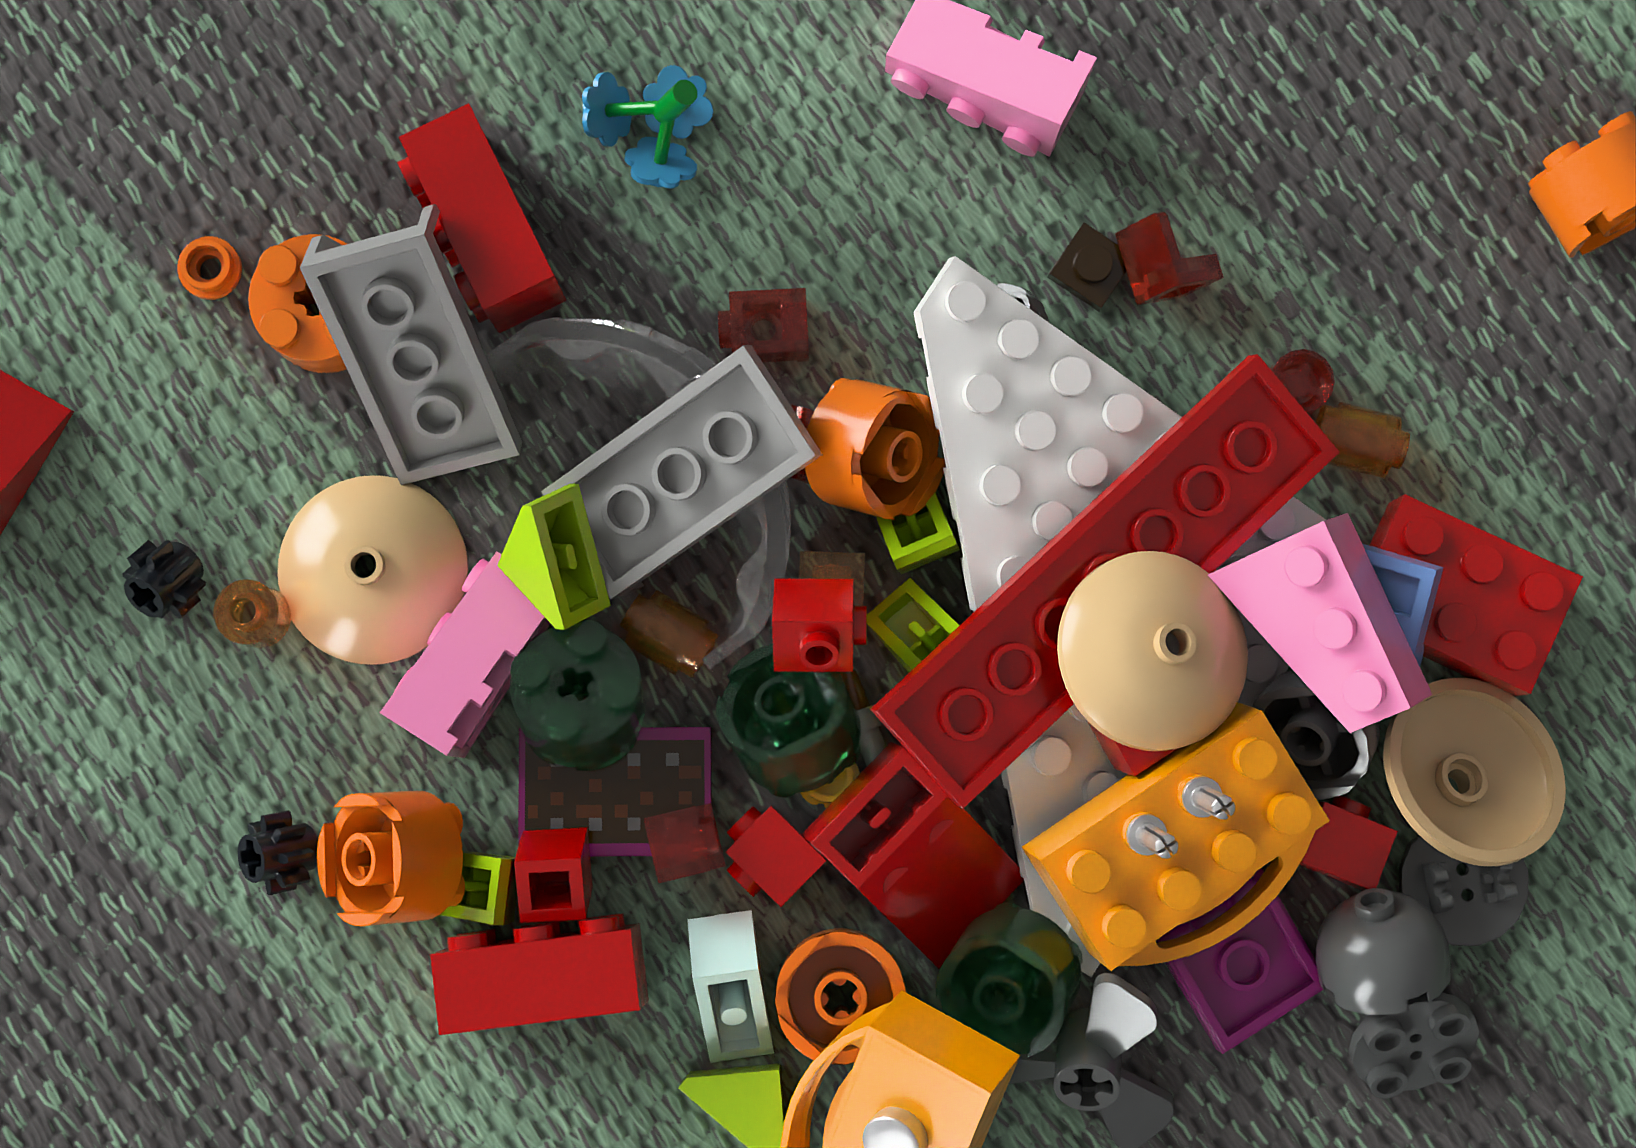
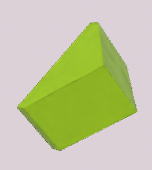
M568 484L523 505L497 565L555 629L565 630L611 606L579 484Z
M936 493L928 500L924 508L911 516L901 514L893 517L895 520L876 517L895 567L901 574L960 550Z
M911 578L867 614L868 627L908 673L960 626Z
M463 851L462 876L465 882V894L457 906L447 907L440 915L490 925L503 926L514 922L517 901L515 857Z
M780 1063L690 1071L681 1081L678 1089L747 1148H780L785 1120Z

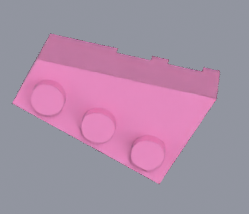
M916 0L886 54L885 72L893 76L891 83L898 90L913 98L924 99L927 93L948 104L946 108L947 113L967 126L979 128L983 122L1004 133L1002 141L1008 147L1023 155L1034 157L1037 151L1050 157L1084 94L1097 57L1078 51L1074 61H1070L1042 50L1041 48L1045 43L1044 37L1031 31L1025 30L1019 41L990 26L993 21L991 16L951 0Z
M1348 513L1320 522L1208 574L1209 578L1349 733L1410 709L1432 695Z
M497 551L489 562L482 558L474 566L462 587V591L466 593L451 614L447 612L437 623L427 641L428 647L415 665L405 673L393 695L380 711V714L446 756L466 757L551 624L497 566L502 555Z

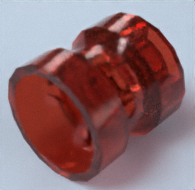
M1306 349L1290 351L1280 357L1270 367L1309 415L1322 407L1332 395L1335 383L1333 369L1327 360L1317 352Z

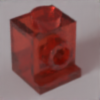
M806 288L729 292L730 310L718 311L720 349L732 348L733 353L743 345H752L762 362L809 361ZM761 320L771 322L776 328L774 336L770 340L759 341L755 339L751 330L756 322Z
M711 803L644 818L658 883L726 866Z

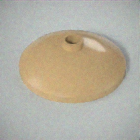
M372 475L347 479L315 495L303 506L291 522L284 536L278 559V584L281 598L296 628L307 640L323 652L344 661L367 665L397 662L427 648V641L437 623L447 612L451 614L465 596L462 587L468 577L466 546L462 534L448 510L422 488L412 483L401 485L398 478ZM363 555H372L376 560L374 573L365 578L359 577L355 570L357 560Z
M1140 551L1116 557L1094 569L1079 583L1068 599L1061 617L1057 643L1058 662L1065 687L1073 703L1085 719L1099 732L1117 743L1130 748L1145 751H1167L1185 747L1202 740L1214 732L1228 718L1236 706L1244 687L1248 667V648L1240 615L1235 605L1209 578V573L1187 559L1157 551ZM1168 633L1173 634L1178 639L1179 652L1177 655L1172 654L1167 649L1166 636Z
M1447 678L1428 684L1432 695L1412 708L1393 715L1385 735L1383 761L1386 780L1401 814L1427 843L1445 855L1464 863L1478 866H1502L1517 862L1531 855L1551 838L1561 820L1565 804L1566 785L1564 770L1558 750L1548 731L1535 714L1520 700L1487 682L1469 678ZM1448 777L1457 783L1458 792L1452 787Z

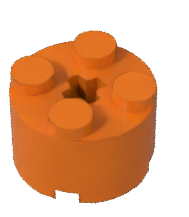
M1633 111L1623 113L1605 124L1598 131L1600 138L1582 148L1577 141H1571L1556 149L1542 161L1546 169L1528 182L1531 188L1529 194L1569 257H1574L1578 251L1582 255L1590 253L1636 228V116Z
M320 234L293 237L278 245L269 247L259 258L258 266L250 282L248 296L253 324L267 344L288 361L304 370L317 373H334L347 370L320 311L319 315L315 316L308 309L309 304H315L316 302L300 270L311 239L320 236ZM327 236L341 245L347 244L337 238Z
M840 378L831 385L829 392L820 401L810 419L808 428H806L823 454L805 467L806 476L814 493L828 504L883 519L895 520L893 517L901 514L911 516L924 508L928 500L936 492L943 477L945 459L938 457L940 433L939 429L935 428L930 397L924 394L864 380Z
M398 791L350 794L341 798L334 806L342 808L338 812L334 823L323 824L317 846V870L325 897H336L340 906L345 911L337 913L344 922L361 927L430 920L444 912L447 907L457 906L462 901L465 894V882L462 876L463 849L460 836L463 828V818L459 808L454 803H444L437 796L426 791Z
M833 928L817 932L805 938L786 957L776 983L775 1008L781 1029L789 1042L803 1055L815 1060L844 1028L860 1016L891 1002L901 990L906 992V987L896 960L882 943L870 935L857 930ZM847 980L855 985L852 990V998L856 1002L855 1006L850 1010L843 1005H839L834 1011L827 1008L826 1004L829 1000V993L824 987L831 981L838 986L843 985ZM852 1044L847 1045L832 1064H854L860 1049Z

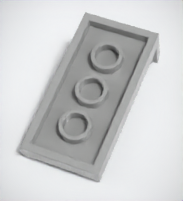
M436 204L423 208L418 225L346 245H341L325 235L313 237L300 266V270L401 485L520 455L522 445L520 435L433 235L440 213Z
M743 345L541 492L543 495H547L568 484H579L607 593L610 599L634 593L642 588L644 585L641 581L823 454L752 345Z

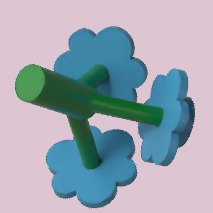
M670 65L660 71L657 83H651L644 88V101L629 102L628 90L624 86H618L613 74L610 72L598 73L594 78L593 87L585 88L582 94L583 129L589 137L599 138L603 146L611 147L617 143L618 137H624L629 134L632 116L645 115L647 126L652 131L658 133V138L643 137L638 141L637 148H630L625 152L624 160L631 166V177L636 182L644 185L669 189L679 186L680 180H689L695 177L697 164L693 159L686 156L684 146L671 143L672 134L679 139L687 138L691 135L693 126H703L711 120L713 105L707 97L703 96L707 91V83L701 76L694 75L688 78L683 68L677 65Z

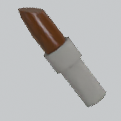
M853 669V672H833L838 693L846 711V715H844L851 735L856 737L866 766H868L886 747L879 726H881L880 720L870 710L874 705H870L857 671Z

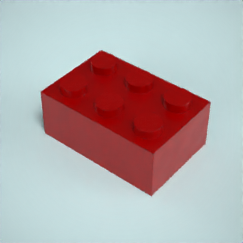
M469 103L399 136L408 156L397 162L399 168L422 208L433 204L438 206L440 213L433 235L442 254H445L451 267L453 268L461 264L464 271L453 277L470 311H473L479 323L490 319L497 331L501 333L567 301Z
M1406 494L1389 502L1369 546L1444 567L1423 643V657L1470 679L1492 684L1514 697L1531 694L1583 576Z
M624 913L587 917L586 920L579 921L580 931L561 933L560 922H543L523 925L521 928L513 929L514 939L497 941L495 929L456 934L457 936L447 937L448 948L430 954L439 1035L641 1010L649 1001L640 923L625 925Z

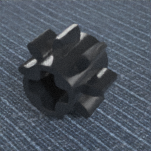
M147 540L127 558L131 566L122 573L126 579L124 583L125 594L130 603L144 615L162 619L171 611L181 619L201 601L197 593L206 586V582L201 579L204 569L199 557L188 546L166 540L157 548L154 543Z
M289 810L262 815L260 821L248 823L247 827L250 834L244 835L238 844L239 866L248 881L252 883L265 881L267 895L295 890L297 885L310 882L311 879L308 871L315 869L317 866L318 838L311 826L306 823L292 825V816Z

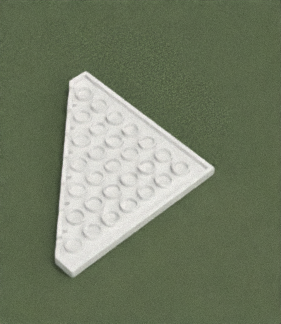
M954 256L947 260L914 311L918 338H922L929 377H926L935 428L939 429L946 464L943 470L952 518L956 520L963 554L960 560L970 610L975 612L1182 417ZM1292 497L1215 571L1326 519L1295 497ZM1237 609L1244 626L1248 648L1246 680L1238 702L1252 707L1257 696L1279 675L1285 673L1289 665ZM1168 633L1166 636L1167 649L1172 654L1177 655L1179 652L1178 639L1173 634ZM1074 704L1001 773L1003 786L1008 791L1014 823V825H1011L1020 867V876L1024 878L1031 912L1028 914L1032 939L1092 977L1100 962L1089 954L1022 849V846L1128 775L1114 769L1085 717Z

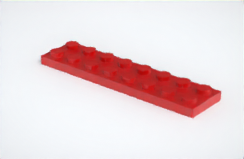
M1258 354L1248 355L870 710L946 793L951 801L959 808L964 809L1074 705L1065 687L1059 667L1057 651L1058 631L1068 599L1079 583L1090 572L1100 565L1128 553L1157 551L1187 559L1210 574L1340 453L1339 450Z

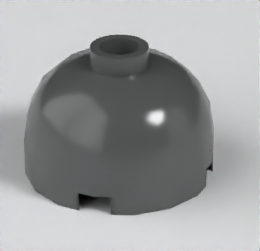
M1293 670L1279 675L1255 699L1252 707L1263 711L1316 799L1326 800L1348 793L1369 769L1380 738L1379 721L1349 733Z
M1381 888L1364 890L1335 906L1325 917L1318 932L1316 965L1320 986L1324 992L1326 988L1333 992L1335 1004L1345 1010L1366 1015H1395L1409 1011L1407 1000L1419 997L1427 992L1428 1002L1440 996L1451 980L1449 944L1444 929L1432 911L1424 903L1410 895Z

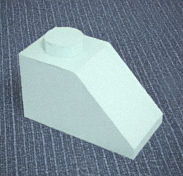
M752 910L688 919L692 978L710 1063L773 1054L772 1035Z

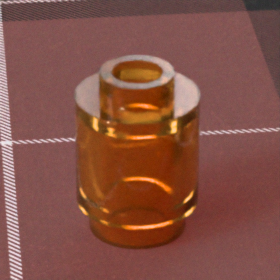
M1340 402L1337 407L1326 404L1321 406L1315 423L1340 452L1328 463L1329 465L1380 478H1385L1391 467L1396 469L1402 467L1409 447L1410 433L1401 430V417Z
M238 580L227 585L219 593L214 604V621L220 633L232 642L253 648H265L274 645L284 637L291 623V611L284 595L277 589L255 580ZM250 602H253L256 614L250 622L244 624V610Z
M656 590L650 599L639 594L620 624L621 628L628 631L624 641L626 646L673 675L677 676L681 671L692 679L705 663L720 636L707 628L708 620L659 590Z

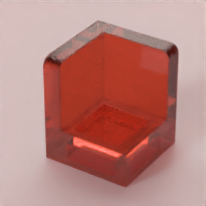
M1165 212L1153 213L1115 233L1137 305L1181 298L1224 278L1217 254L1181 259L1168 215Z

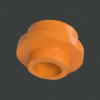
M206 236L193 240L183 249L178 259L177 272L180 282L192 295L205 300H216L225 297L236 288L242 274V262L238 252L227 241L218 237ZM211 258L218 259L221 263V271L218 276L213 279H203L200 274L203 262Z

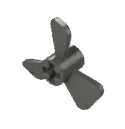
M1102 973L1098 975L1093 985L1090 1008L1073 1010L1061 1019L1058 1027L1056 1053L1010 1049L1019 1054L1020 1058L1009 1084L1054 1077L1053 1087L1056 1096L1064 1104L1077 1110H1099L1113 1141L1119 1148H1138L1167 1126L1173 1117L1174 1099L1170 1092L1121 1068L1122 1053L1156 1029L1157 1008L1150 997L1115 974Z

